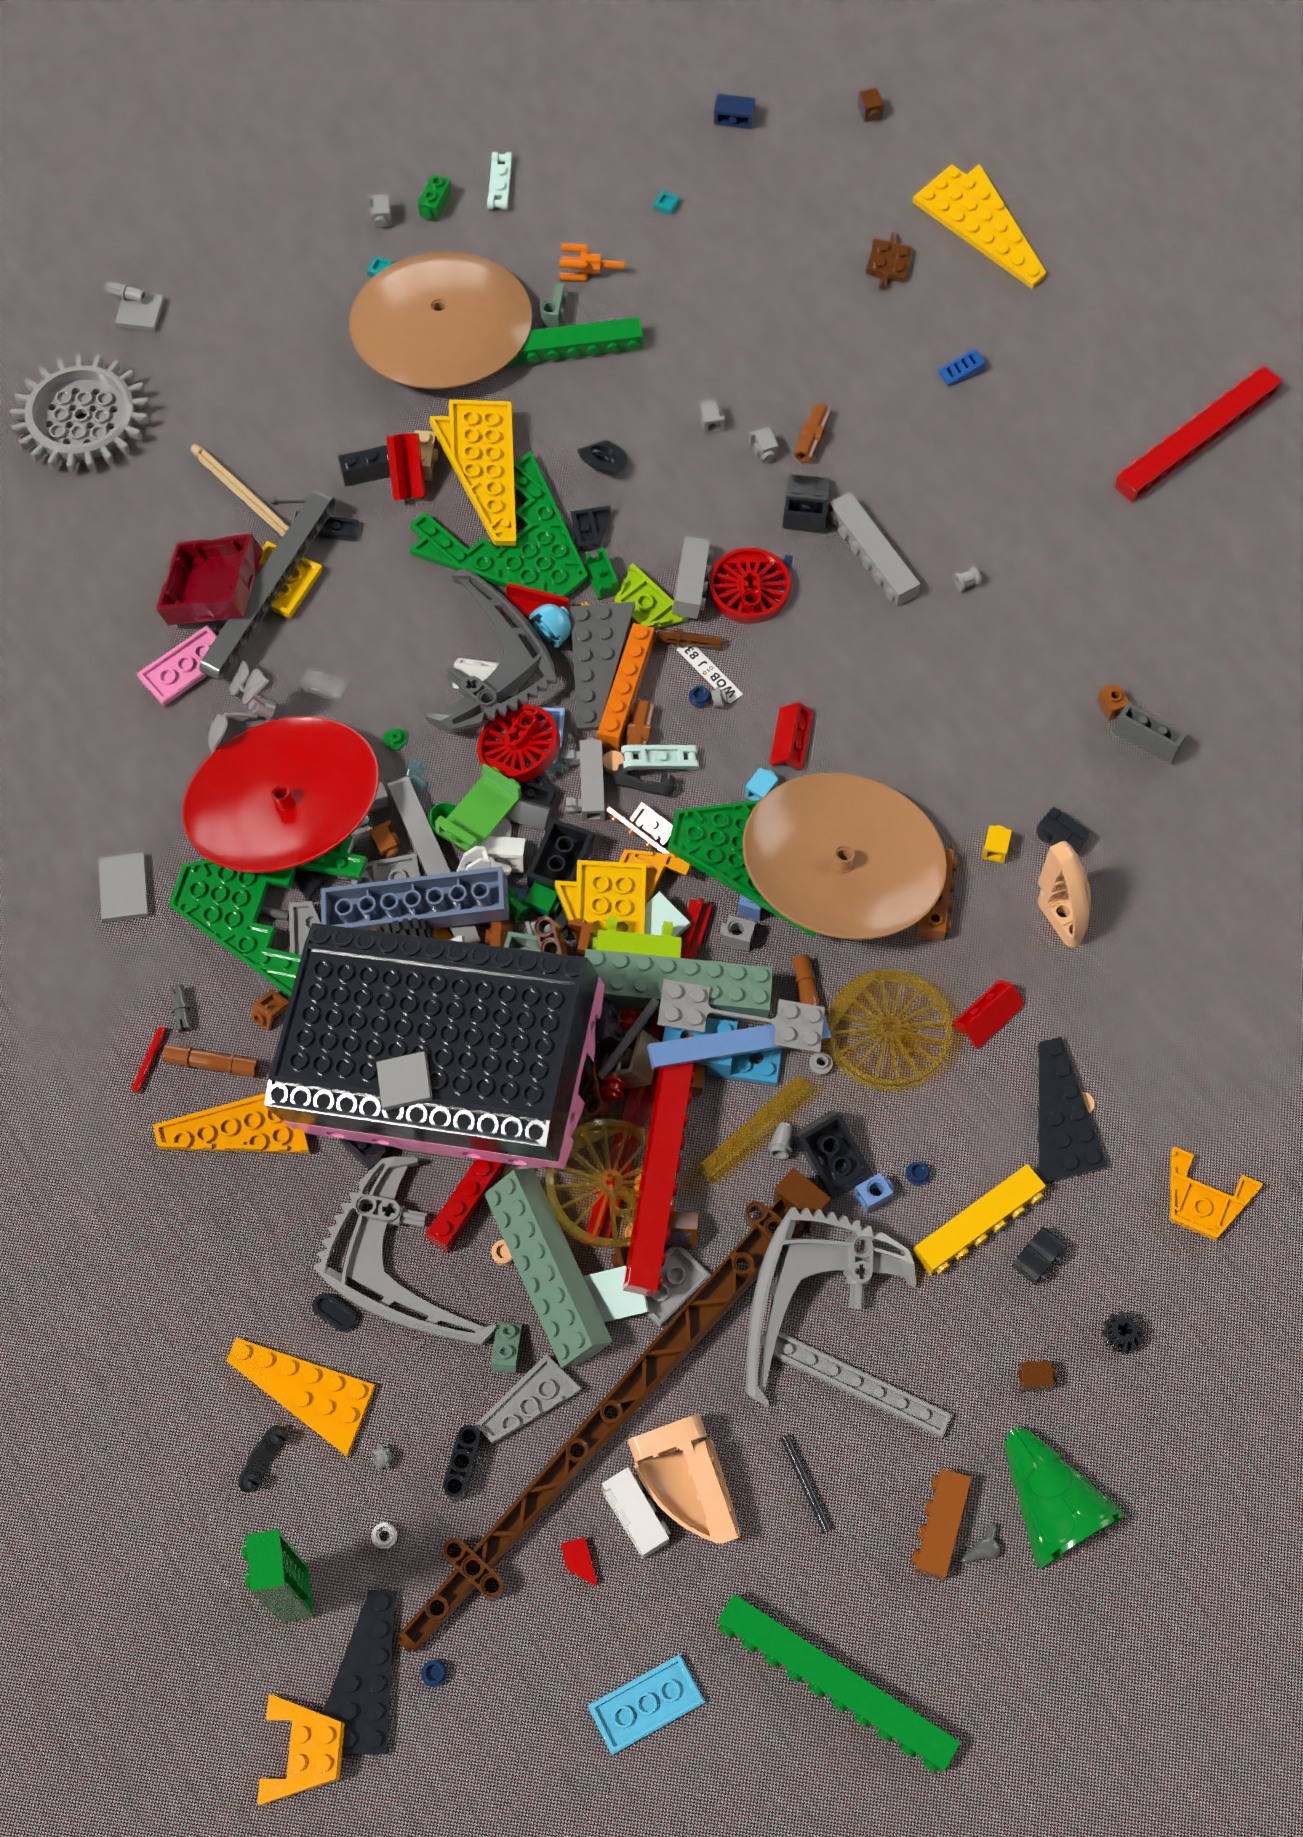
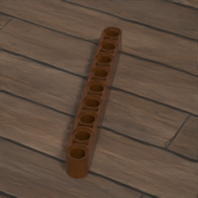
M547 916L538 918L534 924V930L540 952L550 953V949L557 945V952L555 954L568 955L560 925ZM551 924V930L544 934L545 926ZM594 1054V1062L587 1061L583 1066L578 1094L585 1103L582 1111L590 1117L600 1119L607 1114L608 1103L600 1091L603 1084L601 1078L596 1075L599 1069ZM592 1078L593 1085L590 1089L586 1090L585 1082ZM598 1101L599 1108L596 1112L592 1113L591 1105L593 1102Z

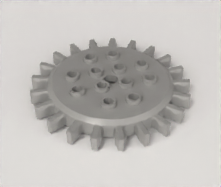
M76 354V366L66 368L64 361L61 358H57L58 371L50 374L43 366L39 367L41 377L43 378L39 384L28 378L24 380L27 389L32 391L31 394L28 396L15 393L14 397L17 404L26 405L25 409H10L13 420H25L26 422L12 425L11 427L15 436L30 433L18 442L23 451L35 444L37 445L30 453L33 461L37 463L47 453L50 455L47 463L51 470H54L60 459L67 460L66 464L69 473H74L76 461L85 460L86 466L91 472L95 469L93 459L102 455L109 465L114 464L110 451L116 447L123 453L129 454L128 444L124 441L127 436L139 441L142 439L140 430L133 428V424L148 425L149 420L147 414L135 413V410L150 408L147 397L133 399V397L145 393L142 382L128 387L127 385L136 379L134 372L129 369L120 377L117 376L121 369L118 360H114L108 369L102 368L103 361L101 355L96 354L92 366L85 365L81 354ZM82 413L87 414L83 419L76 418Z

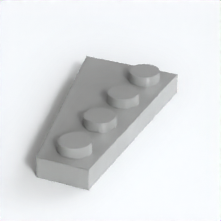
M546 1354L475 1424V1427L493 1445L578 1394L582 1389Z

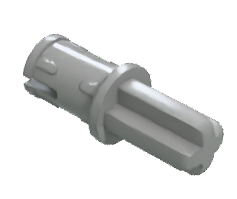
M109 281L105 285L106 293L119 296L123 300L130 299L144 303L146 299L145 290L130 287L129 284L121 285Z

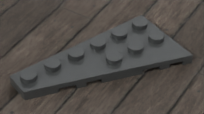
M635 602L570 606L578 731L599 729L625 644L626 634L629 630L632 613L635 609Z

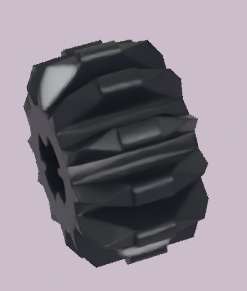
M1120 1311L1118 1316L1112 1313L1109 1316V1320L1104 1321L1103 1326L1106 1329L1102 1330L1101 1335L1108 1337L1104 1342L1105 1345L1111 1343L1114 1345L1112 1347L1113 1352H1116L1118 1348L1121 1349L1122 1354H1126L1128 1349L1134 1352L1137 1349L1136 1345L1142 1344L1143 1339L1140 1336L1145 1333V1330L1137 1328L1142 1322L1141 1320L1134 1322L1132 1320L1134 1317L1133 1313H1130L1128 1317H1125L1124 1311ZM1121 1329L1126 1331L1125 1336L1119 1334Z

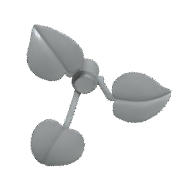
M245 661L241 662L230 683V694L236 696L240 690L244 692L243 704H249V709L252 710V713L226 712L223 715L219 713L212 722L208 733V744L212 753L216 750L226 731L228 717L257 718L260 715L270 719L274 714L276 703L256 696L269 680L259 669H254L248 678L249 667Z

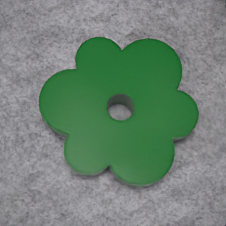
M393 727L390 731L383 733L386 747H391L393 750L398 751L402 745L407 744V732L404 729L398 730L396 727Z

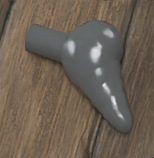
M988 1524L985 1537L977 1541L962 1557L961 1562L969 1563L984 1558L989 1560L997 1558L1000 1554V1547L995 1541L998 1527Z

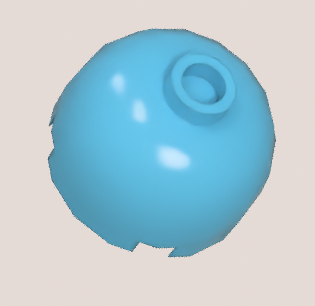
M554 604L541 605L529 615V619L534 618L535 620L532 625L548 643L551 640L556 643L553 645L554 647H560L569 637L572 629L569 619L570 613L563 606L559 608Z

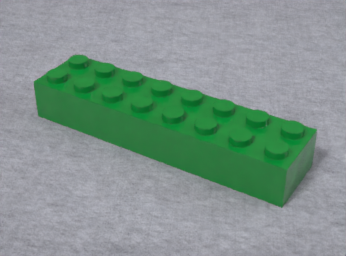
M279 1529L245 1535L246 1543L242 1544V1554L244 1561L247 1560L249 1571L245 1572L246 1588H250L251 1593L283 1624L314 1618L309 1566Z

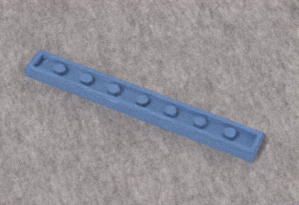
M825 1016L821 1041L831 1038ZM769 1024L648 1044L647 1050L652 1069L784 1047L773 1045L775 1027Z

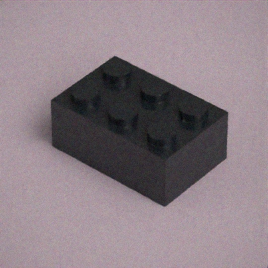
M552 818L526 875L528 887L531 888L535 882L556 891L555 880L576 882L577 860L589 859L595 845L594 832Z

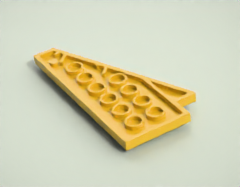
M951 164L913 196L912 202L1031 289L1045 278L1046 271L979 164L968 174H965Z
M449 400V417L430 416L429 424L493 544L516 546L511 402Z
M577 860L576 882L555 880V889L568 922L575 918L586 920L587 923L592 924L590 936L596 937L598 929L606 930L608 916L617 917L616 931L644 934L646 864ZM573 932L578 944L580 933ZM618 1007L620 1015L628 1010L636 1011L639 1014L642 1013V1009ZM620 1015L617 1016V1017H618V1023L623 1021V1020L620 1018Z

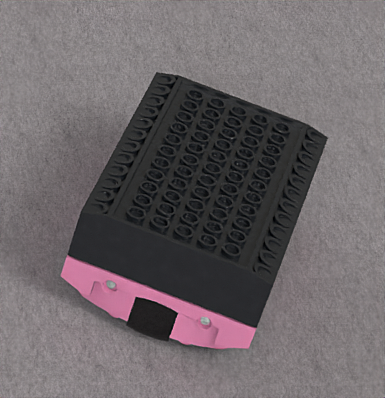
M312 923L303 947L268 1079L264 1106L290 1128L302 1130L307 1134L540 1169L545 1167L565 1169L573 1144L571 1136L581 1116L590 1087L595 1054V1018L600 1019L604 984L586 957ZM424 1051L427 1055L432 1100L384 1111L381 1105L376 1062Z

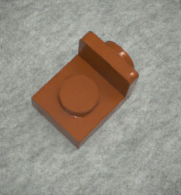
M271 989L253 1003L251 1020L268 1031L272 1027L273 1019L288 1008L289 1001Z

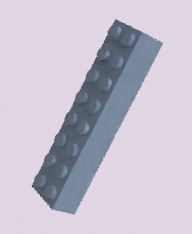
M500 866L321 888V924L377 931L379 927H384L387 923L392 924L395 920H398V922L403 921L405 918H408V920L412 918H417V920L424 919V921L429 922L431 929L509 920L507 876L503 867Z

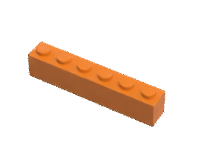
M636 623L632 625L597 732V740H602V747L616 751L620 749L654 644V628Z

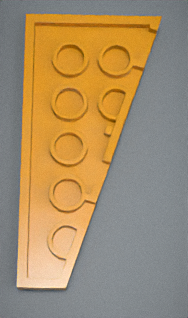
M266 1093L153 1124L158 1148L162 1150L310 1153L305 1132L290 1128L264 1106Z

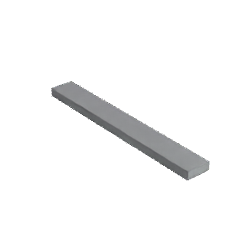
M781 1332L778 1333L772 1358L934 1436L943 1438L952 1414Z

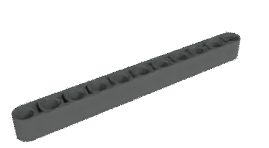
M317 490L311 493L256 576L244 617L227 620L201 660L199 666L201 673L217 680H222L226 676L333 512L336 504L334 497Z

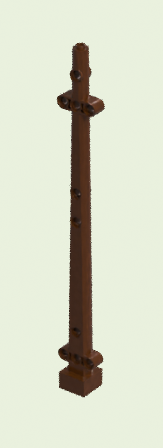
M793 1167L774 1188L773 1204L770 1208L760 1201L748 1204L745 1212V1221L751 1228L750 1231L476 1546L471 1550L458 1538L448 1539L444 1543L442 1548L443 1556L455 1570L398 1634L401 1637L398 1643L409 1653L412 1650L418 1652L475 1588L489 1600H498L503 1596L505 1592L504 1582L493 1568L758 1278L767 1248L774 1236L768 1229L773 1226L778 1227L792 1207H795L799 1213L804 1208H808L811 1215L817 1209H820L824 1216H826L831 1200L829 1196ZM759 1211L763 1216L760 1219H753L750 1213ZM797 1220L791 1238H803L799 1232L804 1228L807 1232L811 1233L819 1222ZM787 1244L782 1246L780 1253L783 1256L786 1254ZM740 1262H746L749 1265V1269L741 1271L736 1265ZM615 1409L619 1414L615 1419H608L605 1417L606 1411ZM582 1447L585 1453L583 1456L575 1458L571 1455L572 1449ZM452 1546H460L462 1549L461 1554L456 1558H451L448 1555L449 1549ZM472 1563H478L480 1565L479 1573L474 1576L467 1574L468 1566ZM492 1580L499 1582V1589L495 1593H488L486 1591L488 1582ZM443 1603L445 1606L444 1612L439 1616L432 1615L433 1605Z

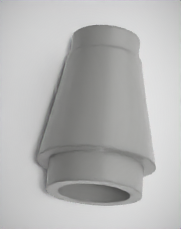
M778 1123L768 1147L773 1158L784 1160L792 1153V1126L789 1123Z

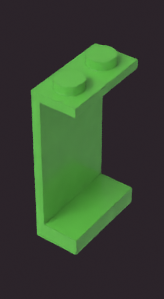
M486 764L482 766L483 776L446 819L440 815L435 821L436 832L466 852L475 846H481L521 799V786L512 778H506L497 768L489 767Z

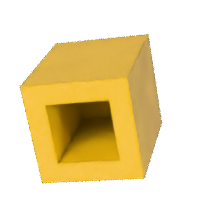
M989 825L982 859L1004 864L1012 830L1006 829L1001 825Z

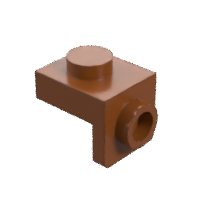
M575 918L574 920H569L567 931L580 933L576 955L585 957V949H592L593 945L592 936H590L592 924L587 923L584 919Z

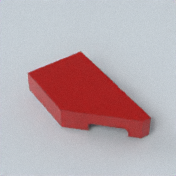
M583 1537L562 1543L561 1548L567 1571L580 1577L592 1586H597L586 1538Z

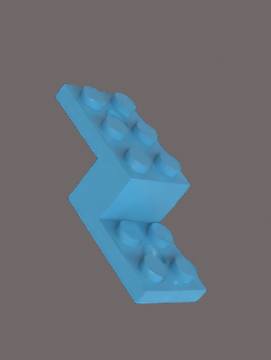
M706 1017L704 1033L665 1026L663 1042L681 1039V1036L684 1034H691L695 1037L737 1030L738 1022ZM782 1048L694 1062L693 1064L707 1065V1076L776 1086ZM758 1054L763 1058V1061L760 1064H754L750 1061V1057Z

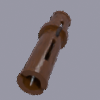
M658 628L656 642L671 643L678 647L680 645L721 650L722 636L682 632V629L672 631Z

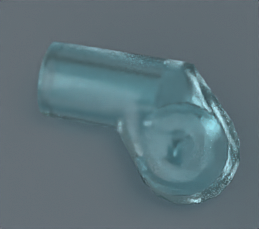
M412 759L407 765L406 776H408L411 784L420 791H424L428 787V782L421 777L422 763L418 759Z

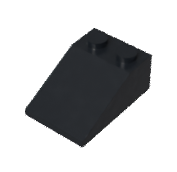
M831 1110L792 1133L803 1156L832 1199L873 1175L839 1112Z

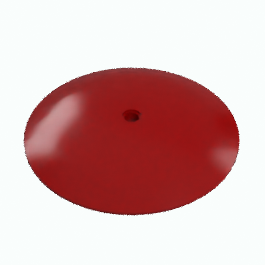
M311 716L288 717L272 720L247 729L216 749L202 763L192 777L182 806V819L187 837L193 847L207 860L218 866L238 872H276L308 863L341 844L358 828L367 816L376 798L379 786V767L376 756L369 743L358 732L343 723L331 719Z

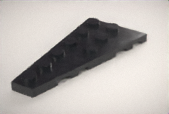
M1062 1037L1039 1042V1178L1044 1184H1049L1105 1170L1108 1165Z
M369 1590L322 1713L324 1716L345 1723L342 1755H388L396 1603L395 1590Z

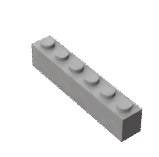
M849 492L829 502L827 512L829 521L837 526L843 539L846 538L849 542L852 552L858 554L861 558L864 568L866 570L869 569L876 584L881 585L888 600L893 601L897 607L917 597L920 583L853 494Z

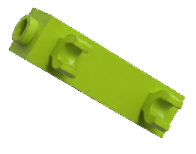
M608 916L606 930L598 929L596 937L592 936V949L675 958H680L682 937L672 936L673 922H663L661 935L616 931L617 917Z

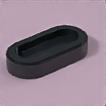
M322 1293L313 1300L312 1309L315 1315L341 1333H348L355 1328L357 1324L355 1312L331 1294Z

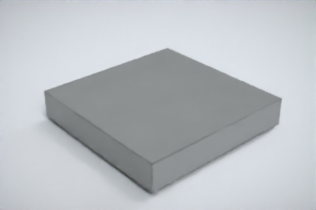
M146 293L144 303L130 299H121L114 322L115 326L155 332L165 301L164 296Z
M424 1051L376 1062L381 1105L384 1111L432 1100L427 1055Z

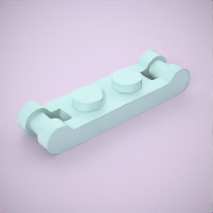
M492 152L487 199L488 210H494V208L508 210L512 152H506L505 154Z
M624 745L621 747L622 755L625 758L623 762L624 770L687 769L693 771L700 768L699 761L696 760L698 752L695 745ZM633 754H638L639 759H634Z

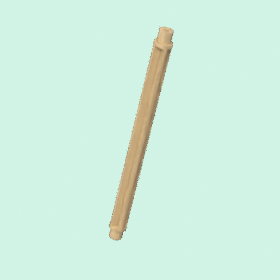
M197 444L191 446L190 451L194 454L195 458L210 469L215 476L238 497L244 500L249 507L272 528L278 531L282 537L284 536L289 526L203 447Z

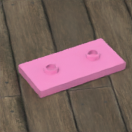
M206 625L138 672V679L164 707L208 676L199 671V666L202 658L217 636Z

